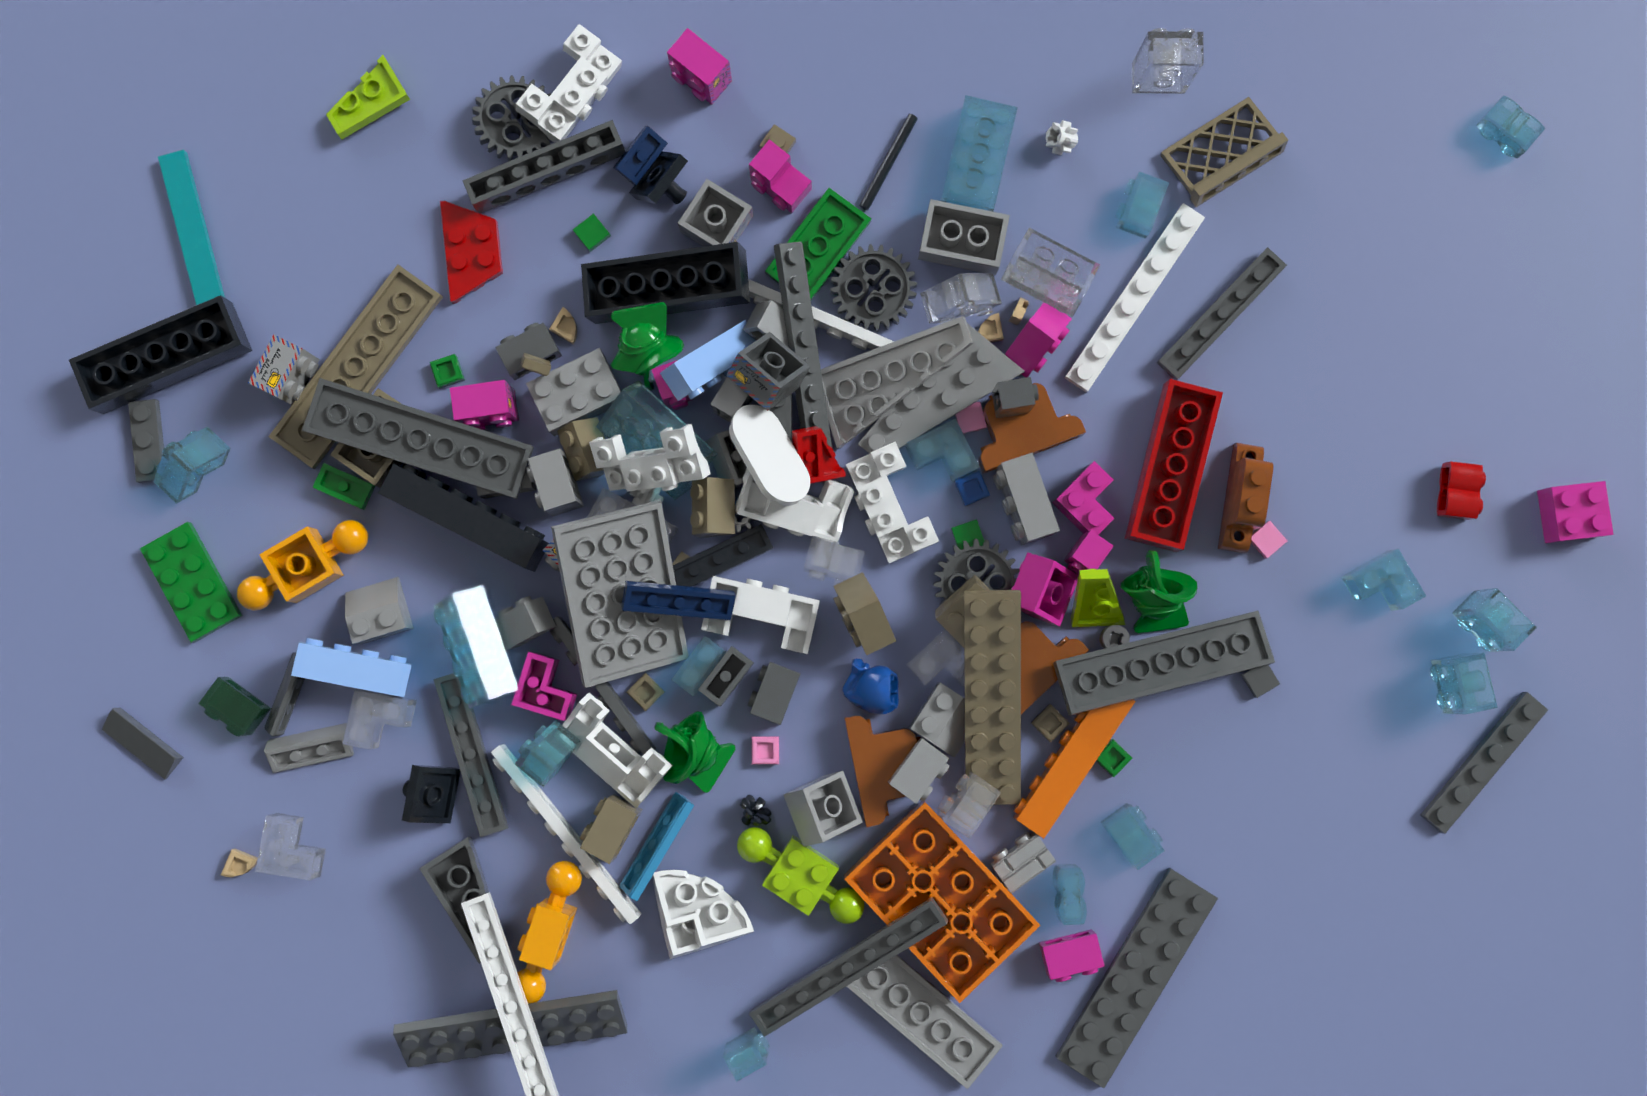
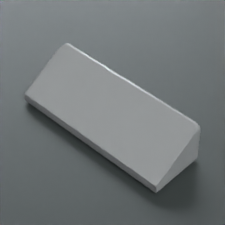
M347 723L270 739L267 741L264 749L273 773L354 755Z

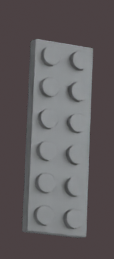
M898 955L846 986L967 1090L1003 1046L1001 1042Z

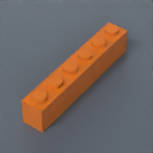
M1130 700L1076 714L1074 720L1077 723L1071 731L1067 729L1059 740L1061 747L1056 754L1052 752L1044 763L1046 769L1041 776L1036 775L1028 787L1031 791L1026 799L1022 797L1020 802L1015 805L1013 811L1016 814L1013 818L1044 839L1136 701Z

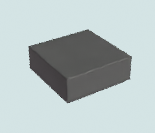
M1269 665L1247 670L1241 674L1255 698L1280 685Z

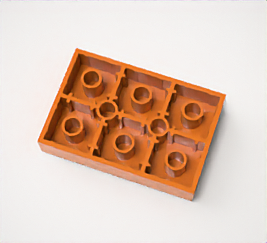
M925 801L917 804L844 874L845 881L886 925L931 897L934 898L948 919V923L912 945L909 949L959 1003L1041 926Z

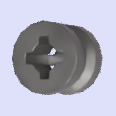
M1112 625L1105 627L1101 631L1099 642L1101 647L1105 649L1129 643L1130 635L1124 627Z

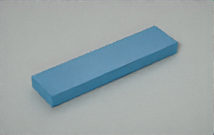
M677 792L672 796L619 885L627 896L635 901H638L694 807L693 803Z

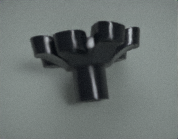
M747 795L746 798L742 799L740 806L745 809L743 812L744 816L741 818L743 824L749 826L752 823L754 826H759L761 823L767 825L771 822L769 816L772 813L770 809L763 808L766 804L763 798L759 797L755 801L752 795Z

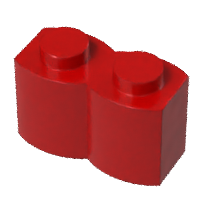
M1452 461L1442 464L1439 480L1440 491L1437 500V516L1465 520L1478 518V515L1483 510L1480 490L1486 482L1483 465Z

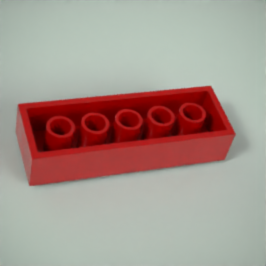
M1169 379L1163 384L1124 539L1173 552L1184 550L1223 392L1174 379Z

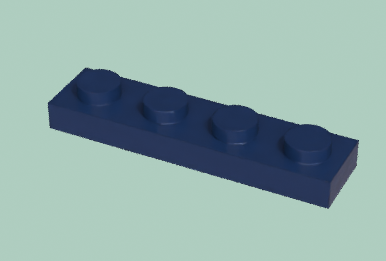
M626 581L621 607L623 611L731 620L736 594L730 590Z

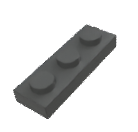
M150 399L128 402L136 482L146 483L167 480L159 400Z

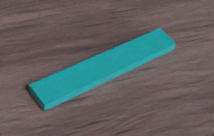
M183 149L158 156L196 305L220 295L225 297L188 154Z

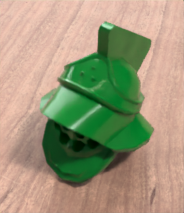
M664 302L617 310L611 314L612 320L622 327L620 337H618L620 339L618 340L619 351L613 359L611 367L620 371L636 373L639 376L642 375L644 377V387L648 392L654 390L650 370L676 357L684 348V343L678 336L666 335L667 306Z
M1148 550L1145 555L1147 566L1140 567L1139 571L1125 578L1120 586L1121 589L1132 597L1134 607L1136 606L1137 612L1141 614L1133 629L1137 633L1185 627L1189 624L1184 602L1189 601L1197 594V581L1185 573L1161 569L1157 551Z
M700 711L690 714L680 723L673 725L672 728H668L661 722H656L654 726L656 731L668 737L663 757L672 766L664 775V781L678 784L689 778L703 792L708 793L735 752V745L733 743L721 745L717 743L716 736H713L712 732L707 729L704 715Z

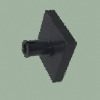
M662 151L638 184L634 185L629 193L636 200L654 204L665 193L675 204L681 203L686 197L687 191L682 189L674 179L688 160L681 154Z
M412 765L410 779L405 782L402 789L403 795L406 797L402 821L410 823L451 824L460 769Z

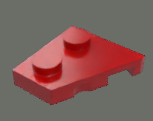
M814 426L792 430V443L808 470L810 484L846 476V472L835 459V452L827 444V438L821 428Z

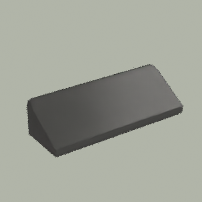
M293 652L265 724V730L272 736L285 733L305 678L291 676L296 652Z
M113 708L110 711L102 730L162 778L167 779L184 757L122 708Z

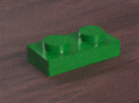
M323 463L313 488L365 510L375 486Z

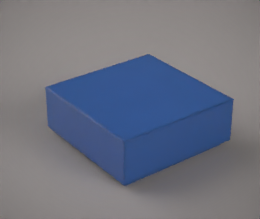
M980 471L954 482L964 506L990 496Z

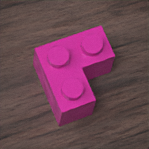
M770 139L749 163L751 185L761 194L766 192L773 198L772 202L782 211L787 209L793 213L812 190V181L791 165V156Z
M1045 300L1005 355L1025 371L1021 374L1027 378L1033 370L1038 373L1047 361L1044 358L1047 351L1052 354L1070 331L1066 326L1072 318Z
M1093 461L1052 504L1083 534L1092 530L1099 535L1114 517L1095 499L1114 479Z
M528 652L511 705L566 721L572 713L577 694L552 686L560 660L539 653Z

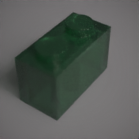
M218 677L198 703L205 708L204 713L208 717L216 721L220 719L227 724L226 729L238 737L252 735L271 710L268 705L230 677Z

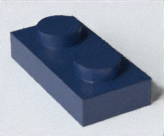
M648 125L644 126L613 168L630 183L637 185L668 143Z

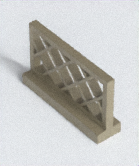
M1247 97L1163 150L1160 156L1190 193L1191 202L1195 207H1198L1283 153L1288 143V138L1283 132L1278 134L1251 98ZM1247 107L1253 115L1252 122L1237 119L1238 112ZM1220 123L1232 125L1230 135L1215 133L1216 126ZM1235 126L1251 128L1249 138L1233 136ZM1254 129L1265 130L1270 136L1264 141L1252 139ZM1198 137L1210 139L1208 149L1193 147L1194 140ZM1213 139L1229 142L1227 152L1211 150ZM1232 142L1247 145L1246 152L1242 155L1230 153ZM1176 151L1187 152V162H1175L1171 154ZM1191 153L1206 155L1205 166L1189 164ZM1210 156L1224 158L1225 165L1220 169L1208 167ZM1188 170L1203 172V179L1193 185L1187 177Z

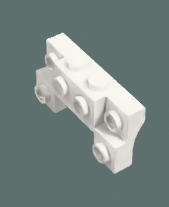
M580 24L563 43V51L577 62L553 93L548 96L531 84L516 103V111L535 124L554 143L566 139L580 119L583 121L587 119L593 109L591 105L596 99L600 101L605 96L608 90L606 86L622 66V60L601 45V40Z
M687 424L680 429L667 427L659 432L663 448L634 451L627 455L621 434L615 435L610 439L598 437L589 442L596 468H603L609 490L626 489L627 492L638 490L639 494H643L661 487L662 491L677 488L679 482L700 480L710 475L708 462L698 447L692 424Z
M896 441L846 464L858 491V495L854 496L860 511L866 510L869 519L865 521L871 536L877 535L889 564L939 542L928 516L908 525L887 476L906 468Z
M746 468L742 479L744 485L735 505L737 514L762 521L764 525L773 529H778V527L788 529L790 533L796 536H803L805 534L835 544L838 543L845 515L854 495V490L851 486L833 480H826L819 498L806 494L798 503L791 506L779 505L780 502L775 500L770 501L761 493L748 468Z
M713 576L710 589L730 590L736 594L731 620L704 618L701 630L729 636L733 615L786 627L781 648L808 654L820 600L788 593L789 588L773 585L772 589L762 587L763 582L747 579L746 583Z
M588 693L579 701L554 737L631 805L637 808L672 765L652 747L641 757L602 722L610 710L600 700Z

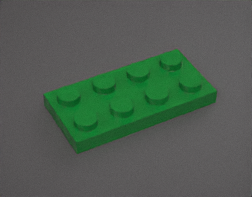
M831 188L827 189L787 242H802L811 300L833 273L835 267L840 264V259L846 256L872 220V218ZM774 259L765 270V274L779 284L776 259Z
M191 522L180 525L140 548L191 643L201 640L243 616Z

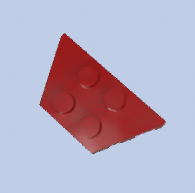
M440 201L450 301L452 304L461 301L460 298L471 291H477L487 281L494 280L503 274L498 222L489 216L446 201Z

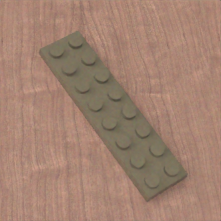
M397 264L304 388L298 401L295 400L268 437L315 469L336 442L302 431L319 378L371 394L442 300L443 296Z
M964 591L966 805L1018 804L1021 800V591Z

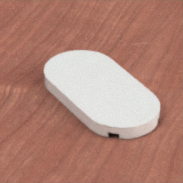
M746 405L741 407L731 419L729 434L758 488L770 501L780 502L779 505L791 506L798 503L809 491L810 476L783 426L770 410L767 411L762 406Z

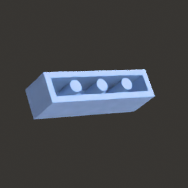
M746 320L660 372L677 401L687 395L690 400L704 391L703 385L706 384L710 388L721 381L720 375L722 373L727 377L737 354L756 341L743 330L747 323Z
M306 638V642H299L291 676L404 697L411 664L406 663V657L390 655V659L380 658L379 652L363 649L362 654L351 652V646L335 643L334 648L323 646V641Z

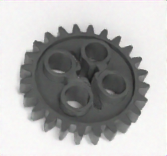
M511 75L510 81L506 83L502 77H499L500 85L497 86L491 81V91L484 88L481 89L484 98H475L478 106L472 108L473 114L476 115L472 118V123L477 126L474 128L475 135H482L479 138L480 144L488 143L487 151L489 153L496 149L497 158L499 159L503 154H507L509 162L513 156L519 158L542 147L551 145L550 139L537 126H531L528 123L530 120L517 112L516 104L512 102L514 99L520 98L531 84L535 86L534 79L529 84H525L524 76L520 78L519 82H515L513 75ZM540 86L539 89L545 92V86ZM502 100H505L507 102L510 110L506 107L505 104L501 102ZM493 112L504 114L500 119L492 118L490 115ZM511 112L516 119L521 118V126L516 119L511 120ZM523 129H524L529 135H531L530 138H527V137H526V135L523 133ZM510 133H516L520 137L517 140H509L506 136Z
M869 244L867 252H864L863 248L859 246L858 255L849 251V261L841 258L840 264L843 268L835 267L834 273L839 277L831 278V283L837 287L831 288L830 293L838 295L833 299L832 303L833 305L841 304L837 313L842 314L846 312L845 321H850L853 318L855 325L859 326L860 323H863L866 330L869 329L870 325H873L876 332H878L880 324H883L886 330H888L890 327L889 321L898 325V315L904 318L907 317L908 313L904 307L908 309L913 308V303L908 299H915L917 293L911 291V289L917 287V282L910 281L915 276V272L906 271L910 266V262L901 264L903 255L899 254L893 257V248L884 253L883 245L879 246L878 251H874L872 244ZM871 264L876 265L879 268V272L874 275L868 274L865 271V267ZM889 270V275L879 283L878 291L873 290L863 305L858 306L857 303L868 294L869 285L875 286L882 274ZM893 281L899 285L900 289L896 292H890L886 289L885 285ZM857 284L862 288V292L853 295L849 293L848 287ZM877 301L882 305V310L873 312L868 308V304Z
M974 539L972 546H969L967 541L964 540L963 549L961 550L956 545H953L955 553L951 555L945 552L944 555L948 561L946 563L938 561L943 570L934 572L936 576L940 577V581L934 582L933 586L941 588L935 594V597H944V600L939 604L941 605L956 592L951 587V581L957 576H962L966 583L974 574L980 578L987 568L994 564V569L981 581L990 590H1011L1017 578H1014V575L1020 572V569L1011 568V565L1016 561L1014 558L1005 559L1009 552L1005 549L998 553L999 544L996 543L992 548H989V540L985 539L983 545L979 546L978 539ZM975 556H980L984 562L983 567L978 571H973L969 565L970 560ZM997 574L1003 577V585L999 589H992L989 583L991 577Z

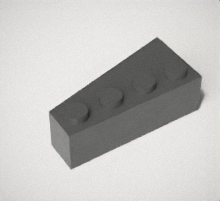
M467 837L419 869L480 964L481 961L461 903L489 893L472 837Z

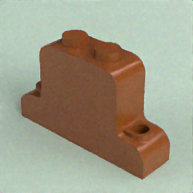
M1033 383L1037 385L1039 400L1035 401V406L1027 414L996 418L992 395L988 396L989 401L983 408V414L993 443L980 448L982 453L978 458V463L982 474L995 470L1002 462L1032 452L1034 455L1083 436L1086 430L1081 419L1071 416V414L1057 417L1045 387L1039 383Z
M1242 443L1233 444L1217 549L1247 553L1251 545L1253 531L1262 528L1265 524L1273 476V463L1263 461L1264 447ZM1246 453H1252L1253 459L1246 458ZM1236 531L1241 533L1240 541L1234 539Z
M1029 621L1021 623V714L1058 680L1053 662L1085 654L1089 651L1080 640L1069 639L1065 636L1054 645L1034 623Z
M859 715L844 717L866 827L881 824L886 816H889L886 801L906 797L891 786L888 781L921 736L916 737L907 728L873 734L870 718L864 719Z

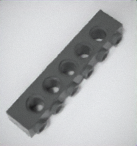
M610 120L462 181L473 207L481 214L619 158L625 153V149L613 120Z

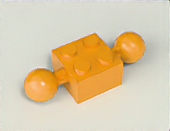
M345 520L335 527L332 539L327 542L323 540L318 529L308 526L259 554L271 575L266 578L261 576L245 578L237 588L238 601L246 609L253 611L261 610L271 603L274 591L279 589L286 602H300L344 576L334 556L340 552L348 555L361 552L368 543L366 528L358 521Z
M559 861L548 870L546 884L551 891L550 896L531 908L527 918V923L531 924L526 934L522 935L517 950L521 951L519 960L527 963L526 968L521 969L517 973L528 1004L536 1003L543 997L546 990V981L541 973L542 969L552 970L560 961L577 911V907L565 904L567 896L574 894L582 882L580 869L570 861Z

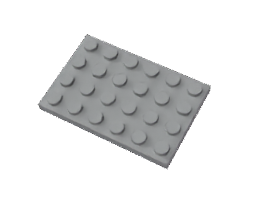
M654 501L551 527L581 681L585 688L689 659L682 616L623 611L621 607L626 581L676 585L662 502Z

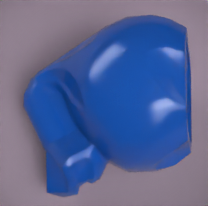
M852 659L851 673L842 689L844 696L851 703L869 713L877 715L890 713L899 704V681L896 673L886 666L876 665L870 668V665L864 663L862 659Z

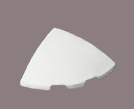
M683 870L654 872L652 877L656 901L670 959L703 950L754 932L751 921L740 902L733 900L724 891V887L706 876L701 878L688 874L687 871Z

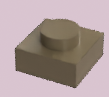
M774 124L759 145V148L761 150L770 139L788 154L796 143V138Z

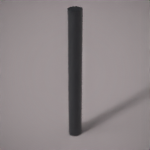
M908 114L859 205L862 209L868 211L918 120L915 115Z

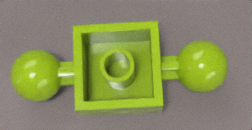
M751 827L740 834L737 840L739 855L747 862L758 863L764 861L772 866L763 880L762 886L808 916L821 898L829 904L830 913L838 922L851 924L861 918L865 904L858 893L852 888L837 890L830 885V882L839 870L838 864L811 846L803 847L801 840L792 835L783 851L780 852L772 847V840L769 834L761 828Z

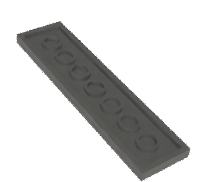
M319 378L302 431L515 499L518 498L527 470L526 467L529 464L528 458H531L534 449L531 445Z
M1254 611L1053 662L1068 715L1071 716L1275 663L1259 611Z
M1168 868L1057 1052L1056 1058L1102 1088H1105L1218 898L1173 869Z
M617 990L528 1004L542 1046L587 1041L601 1037H614L627 1033V1021ZM497 1009L394 1024L393 1035L407 1067H421L427 1064L447 1063L453 1060L511 1052Z

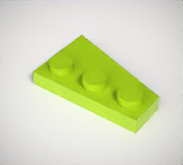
M383 54L377 60L378 64L370 73L366 71L360 78V84L353 91H348L326 114L341 140L410 100Z
M1108 569L1079 570L1070 618L1072 627L1126 625Z

